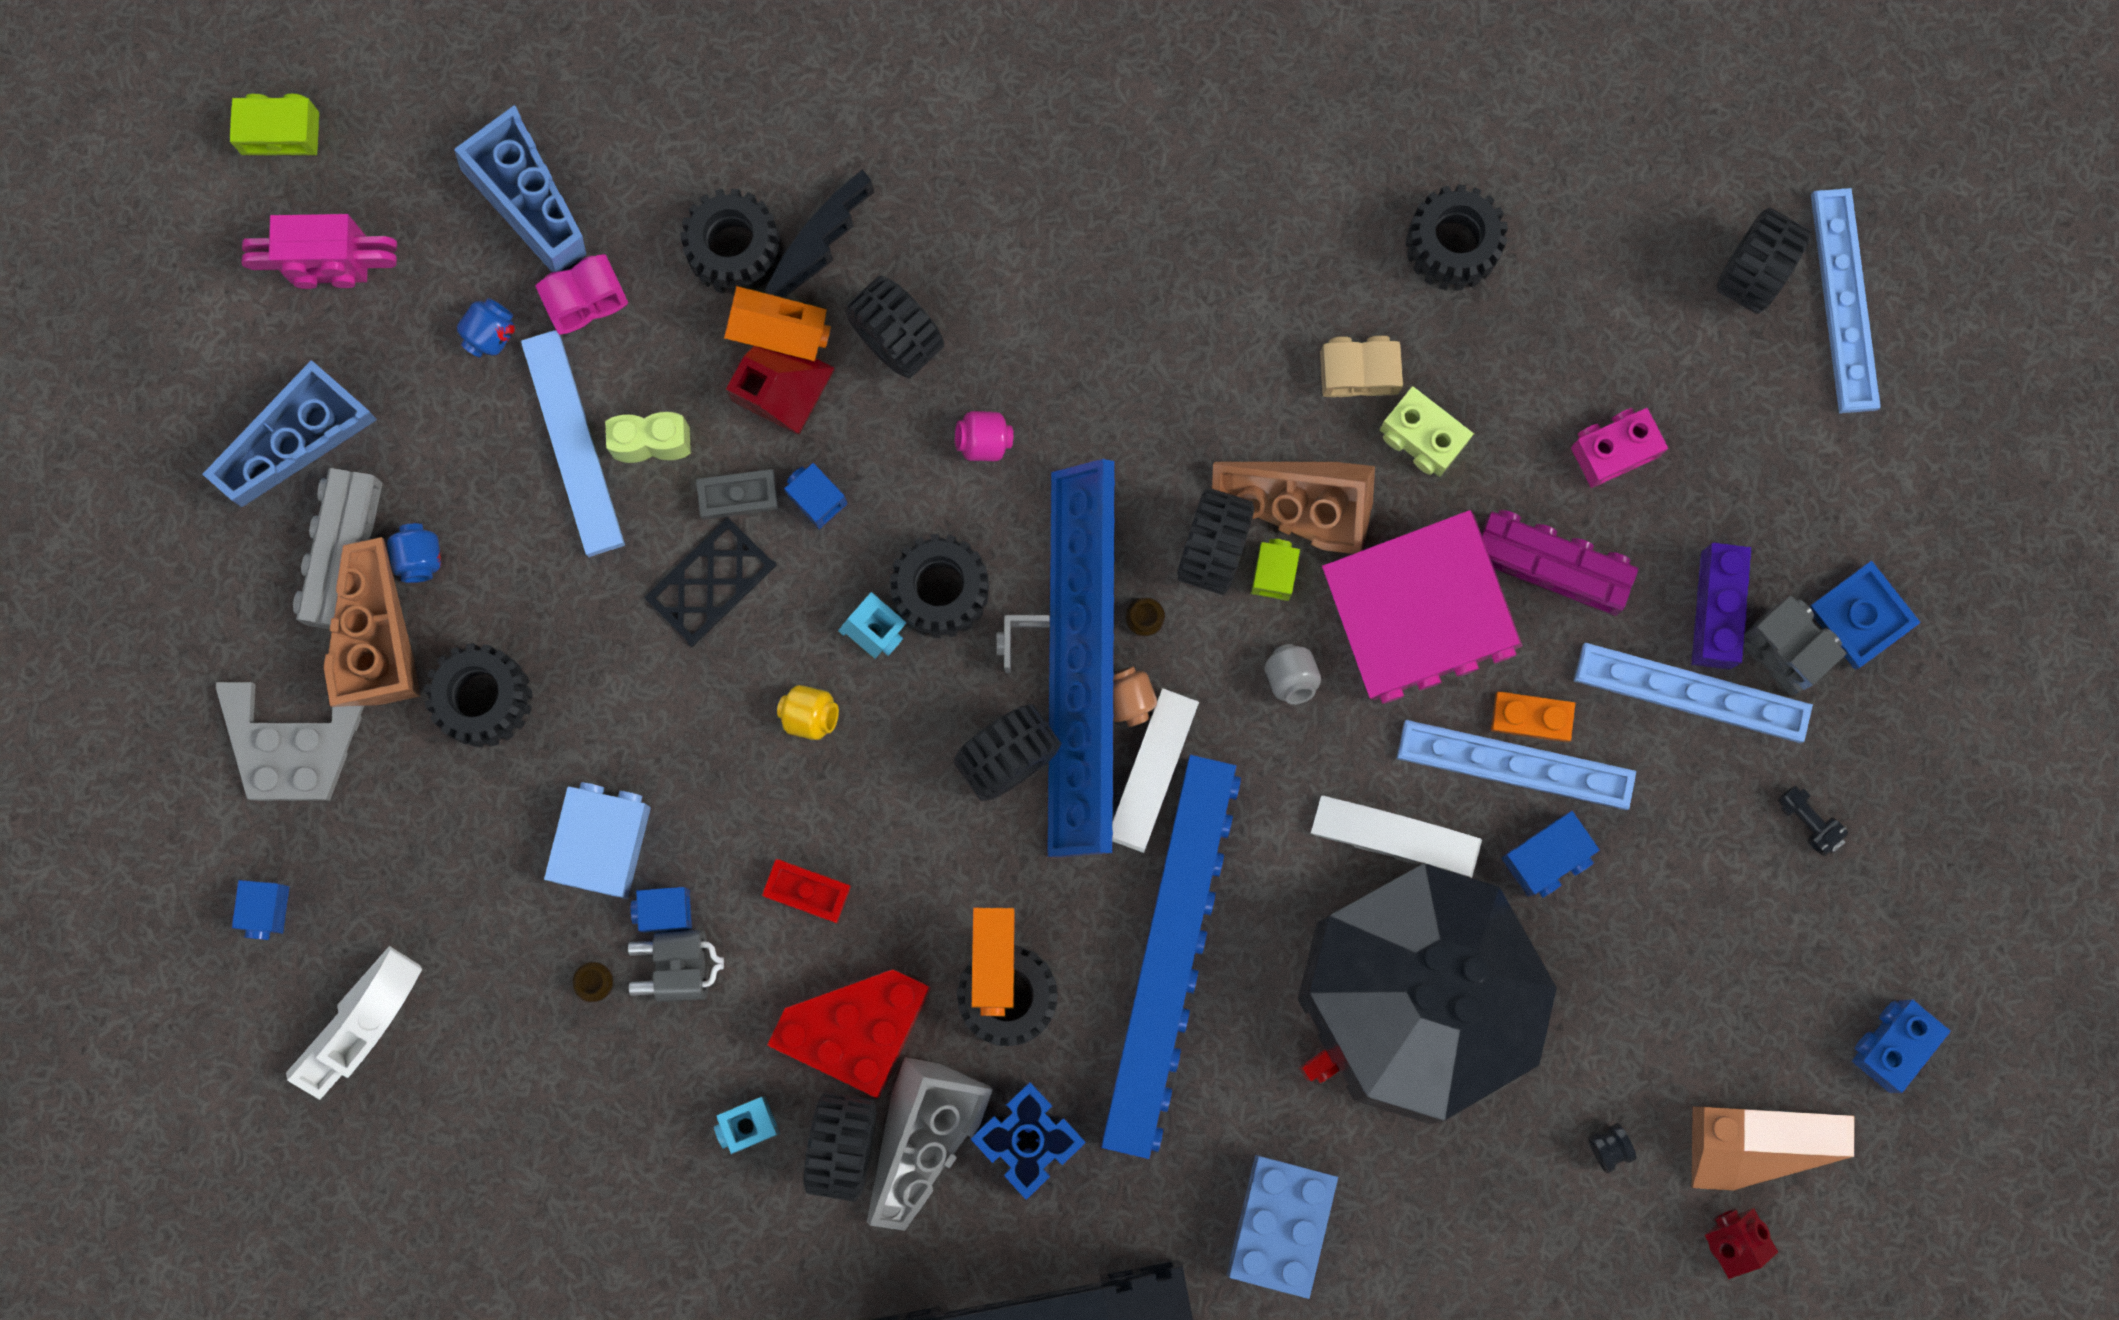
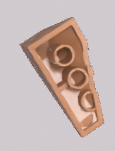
M1214 462L1212 489L1253 501L1254 514L1252 519L1258 517L1278 526V530L1288 535L1292 532L1312 541L1311 545L1319 549L1355 554L1364 549L1373 505L1375 466L1342 462Z
M380 537L343 545L336 592L338 593L334 618H331L329 630L332 632L328 654L325 655L324 662L330 706L383 705L420 697L414 658L384 539Z
M1693 1106L1691 1188L1736 1190L1854 1157V1116Z

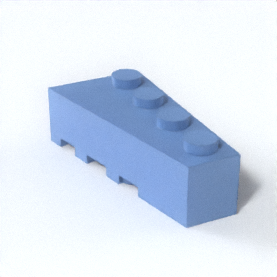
M515 105L454 149L460 170L551 272L566 271L586 256L583 236L564 199L558 192L552 176L541 159L536 145L525 128Z
M311 360L202 475L233 502L243 507L377 419Z

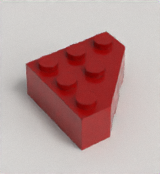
M892 969L785 1008L767 1046L871 1096L879 1098L931 987Z

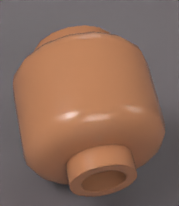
M1134 666L1114 672L1113 721H1126L1128 727H1132L1149 720L1148 712L1157 706V698L1147 673L1136 671Z

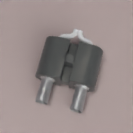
M703 929L656 932L653 941L629 942L628 944L630 956L653 955V961L656 962V971H653V981L629 983V993L631 996L655 995L657 1002L705 1000L708 996V986L714 983L717 971L724 969V958L716 955L715 948L711 943L707 942L706 933ZM708 949L712 960L720 963L712 968L709 980L708 970H705V960H708Z

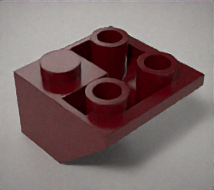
M753 346L742 358L726 387V391L731 402L799 435L835 368L815 358V361Z

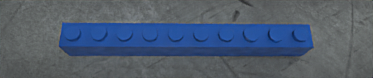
M1190 755L1188 758L1101 1148L1150 1159L1151 1151L1159 1152L1164 1128L1157 1127L1160 1111L1167 1112L1170 1104L1172 1088L1165 1086L1169 1071L1176 1073L1181 1049L1174 1046L1177 1032L1185 1033L1190 1009L1183 1008L1186 992L1193 994L1199 970L1192 969L1195 953L1202 955L1205 946L1207 931L1200 930L1203 915L1211 916L1216 892L1209 891L1212 876L1219 877L1222 869L1224 854L1218 852L1221 837L1228 839L1233 815L1226 814L1229 799L1236 800L1239 792L1241 777L1234 776L1237 765Z

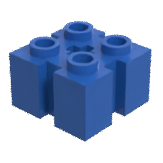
M1031 1082L1006 1104L1013 1112L1006 1120L1001 1122L995 1115L971 1138L992 1163L1001 1157L1011 1167L1004 1176L1025 1199L1029 1198L1050 1177V1174L1044 1168L1054 1158L1063 1165L1086 1143L1064 1118L1057 1124L1050 1119L1046 1112L1052 1105ZM1023 1129L1028 1133L1035 1130L1040 1136L1035 1140L1039 1143L1037 1149L1032 1150L1030 1147H1026L1022 1150L1017 1144L1021 1140L1017 1136L1018 1133Z

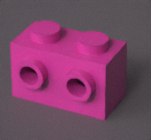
M1633 408L1627 409L1612 418L1614 423L1600 428L1599 424H1594L1577 434L1579 439L1573 444L1571 450L1591 489L1661 457L1668 449L1648 408L1636 413Z

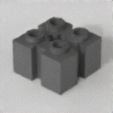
M1791 595L1770 608L1744 632L1743 648L1757 662H1761L1770 671L1769 675L1790 697L1799 693L1802 689L1805 690L1813 686L1847 654L1840 647L1842 642L1839 637L1827 628L1820 631L1811 621L1814 616L1811 608L1802 600H1795Z

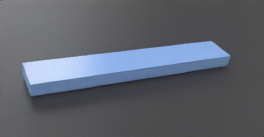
M1852 188L1814 191L1811 194L1839 413L1877 411L1881 407Z
M554 330L522 340V347L585 553L588 557L625 546L561 335Z
M1589 643L1582 645L1574 682L1797 743L1805 741L1813 704Z
M1409 720L1404 721L1396 758L1398 760L1623 810H1629L1636 776V771Z

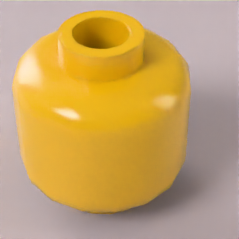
M797 685L789 691L787 696L781 697L777 707V715L781 718L782 727L788 734L811 740H820L827 733H831L834 730L839 716V709L829 692Z

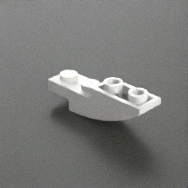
M389 946L337 1005L338 1014L286 1072L287 1081L320 1100L341 1075L348 1078L374 1047L401 1008L422 971L421 966Z

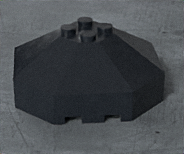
M1424 863L1317 922L1297 999L1304 1012H1309L1320 1032L1318 1037L1333 1064H1338L1348 1082L1346 1088L1354 1101L1432 1124L1447 1120L1540 1065L1557 987L1500 887Z

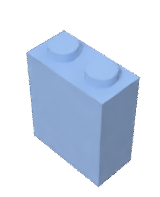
M581 782L579 789L568 786L544 880L628 899L651 807L641 803L643 796L619 791L618 797L603 794L604 787Z

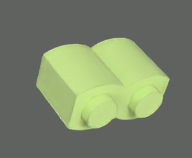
M660 412L652 414L645 419L636 415H618L605 421L606 448L613 458L618 461L635 463L644 461L652 456L662 460H677L691 454L690 427L680 414Z

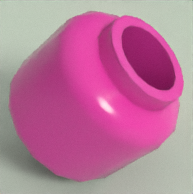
M967 412L962 421L959 420L956 423L955 447L957 451L962 452L964 458L968 461H999L1002 459L1005 450L1011 449L1013 445V428L1011 425H1006L1003 415L999 412Z

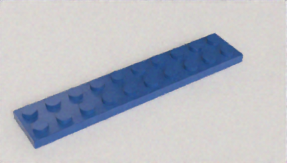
M1106 459L1051 472L1049 727L1062 744L1056 755L1049 761L1048 857L1062 858L1112 853L1115 480L1114 461Z

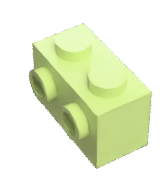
M1413 386L1385 419L1380 428V431L1385 434L1383 439L1389 446L1397 451L1404 449L1415 458L1413 462L1421 471L1428 475H1432L1434 472L1439 477L1450 466L1474 434Z

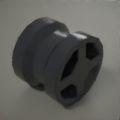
M1619 1123L1609 1126L1608 1132L1602 1135L1595 1133L1588 1137L1589 1145L1605 1173L1614 1171L1616 1165L1623 1161L1630 1163L1637 1159L1634 1147Z

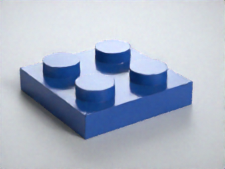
M1873 561L1864 565L1809 606L1814 613L1813 617L1822 629L1827 628L1839 637L1842 642L1840 647L1847 653L1844 657L1854 670L1862 667L1921 623Z

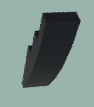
M863 169L838 189L805 224L779 262L765 289L766 294L785 298L833 261L831 250L828 246L854 227L852 216L849 212L874 193L872 180Z

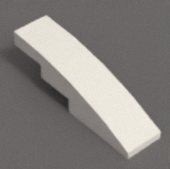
M1162 688L1157 706L1154 709L1112 823L1113 842L1144 853L1199 704L1198 701Z
M1322 795L1311 831L1314 836L1350 844L1355 848L1391 856L1397 860L1416 865L1426 863L1470 878L1473 876L1482 842L1480 838L1444 827Z

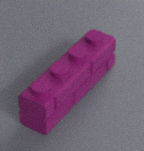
M1499 510L1498 513L1492 511L1488 515L1481 535L1495 570L1614 616L1623 611L1638 572V567L1630 565L1631 560L1628 557L1615 552H1609L1608 555L1601 554L1593 550L1594 545L1580 538H1572L1570 542L1557 537V530L1544 524H1535V527L1520 522L1521 517L1508 510Z

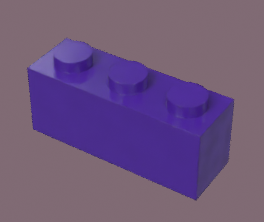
M1711 543L1701 551L1691 665L1730 670L1742 663L1751 547Z

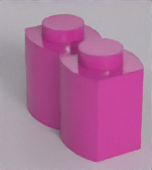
M606 254L585 257L571 270L552 272L535 285L559 335L576 331L590 323L593 319L611 315L628 304V300Z

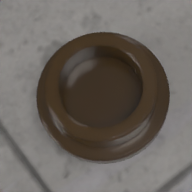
M1147 597L1139 598L1128 607L1126 622L1133 633L1148 637L1156 634L1163 627L1165 612L1161 604L1156 600Z
M585 963L574 974V991L584 1001H601L610 994L613 988V975L608 967L601 963Z

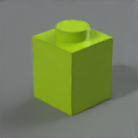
M1269 539V543L1261 542L1251 594L1289 601L1293 592L1300 549L1292 548L1291 542L1281 539Z

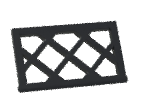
M727 517L644 598L687 640V644L693 647L777 566V563L771 560ZM728 529L737 537V550H714V542ZM743 544H744L749 550H743ZM708 557L707 579H685V570L697 558ZM714 557H737L736 578L714 579ZM743 557H757L765 565L752 578H742ZM669 585H679L678 607H664L656 598ZM685 585H707V607H684ZM714 585H736V594L722 607H713ZM671 613H678V620ZM684 613H707V622L692 635L684 627Z

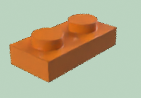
M1498 691L1495 693L1491 732L1569 743L1572 738L1575 702Z

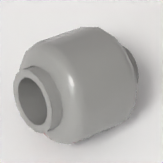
M1292 644L1282 645L1273 652V655L1270 656L1265 664V673L1274 696L1289 704L1296 705L1307 702L1315 695L1316 690L1320 686L1321 675L1311 651L1305 647Z

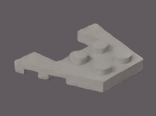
M216 682L217 694L247 799L251 801H330L348 755L347 750L353 734L357 731L362 717L360 716L364 706L332 707L331 723H254L256 684L252 682Z

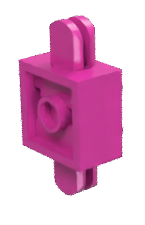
M349 214L270 215L269 238H249L242 241V250L245 252L242 255V266L251 270H279L291 284L302 289L316 288L317 283H331L338 288L355 287V282H367L368 268H394L397 265V257L393 254L397 251V241L387 236H366Z

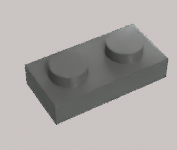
M773 469L696 479L700 517L702 520L779 510L775 472Z

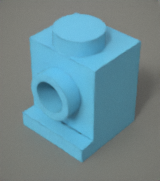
M871 592L849 616L838 632L843 636L847 634L876 659L882 651L889 656L904 639L898 632L907 622ZM869 628H875L878 631L879 636L876 635Z
M766 1096L717 1115L719 1124L714 1126L721 1147L723 1149L729 1147L731 1154L780 1134ZM744 1118H748L753 1122L754 1127L749 1134H744L739 1129V1124Z

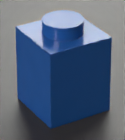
M814 463L807 469L804 466L797 469L788 478L787 483L789 485L784 488L788 497L818 529H821L847 505L845 496Z
M238 880L232 928L245 930L244 938L269 940L270 933L283 934L290 886Z
M677 887L636 891L637 900L631 901V920L633 924H638V931L647 933L692 929L689 889Z

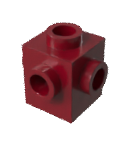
M1734 1208L1718 1215L1714 1219L1716 1225L1704 1235L1709 1243L1711 1253L1718 1259L1728 1279L1762 1268L1778 1253L1770 1238L1767 1225L1760 1220L1754 1208L1738 1213L1737 1209Z

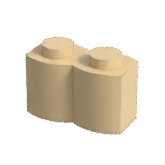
M1373 336L1364 343L1352 342L1350 337H1335L1330 339L1329 343L1323 344L1320 351L1322 394L1324 397L1383 396L1400 393L1403 387L1400 342L1390 341L1388 336Z

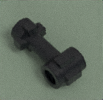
M1794 785L1778 799V802L1783 806L1781 810L1786 816L1795 813L1814 833L1808 838V842L1816 852L1822 856H1826L1829 852L1834 853L1845 843L1843 839L1848 835V831L1834 818H1830L1825 823L1807 803L1811 795L1805 789L1800 790Z

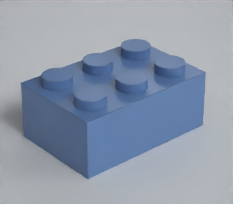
M1255 1155L1226 1273L1227 1276L1239 1281L1310 1299L1338 1177Z

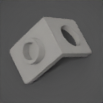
M1004 615V632H997V655H1004L1005 673H1011V627H1050L1049 615Z

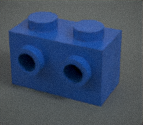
M1913 999L1900 1000L1898 1003L1896 1001L1891 1002L1881 1013L1879 1019L1883 1022L1874 1034L1871 1031L1866 1033L1855 1046L1858 1054L1852 1062L1889 1093H1902L1951 1032Z

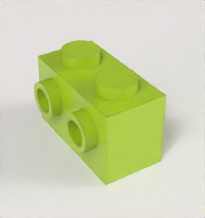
M248 94L246 98H232L230 142L241 155H317L319 111L309 98L300 94H286L283 98H268L262 94Z

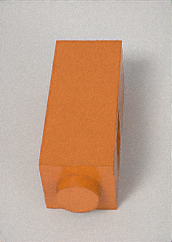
M736 286L724 338L815 361L818 347L826 348L831 326L824 324L827 309Z
M973 908L972 1008H980V1016H1005V1008H1014V908Z

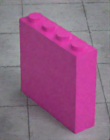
M1471 510L1322 566L1369 698L1373 700L1381 699L1382 704L1404 697L1402 690L1417 685L1420 691L1442 683L1440 676L1455 671L1456 677L1472 673L1479 669L1477 663L1490 658L1493 659L1494 663L1508 660L1516 656L1515 649L1523 646L1475 516Z

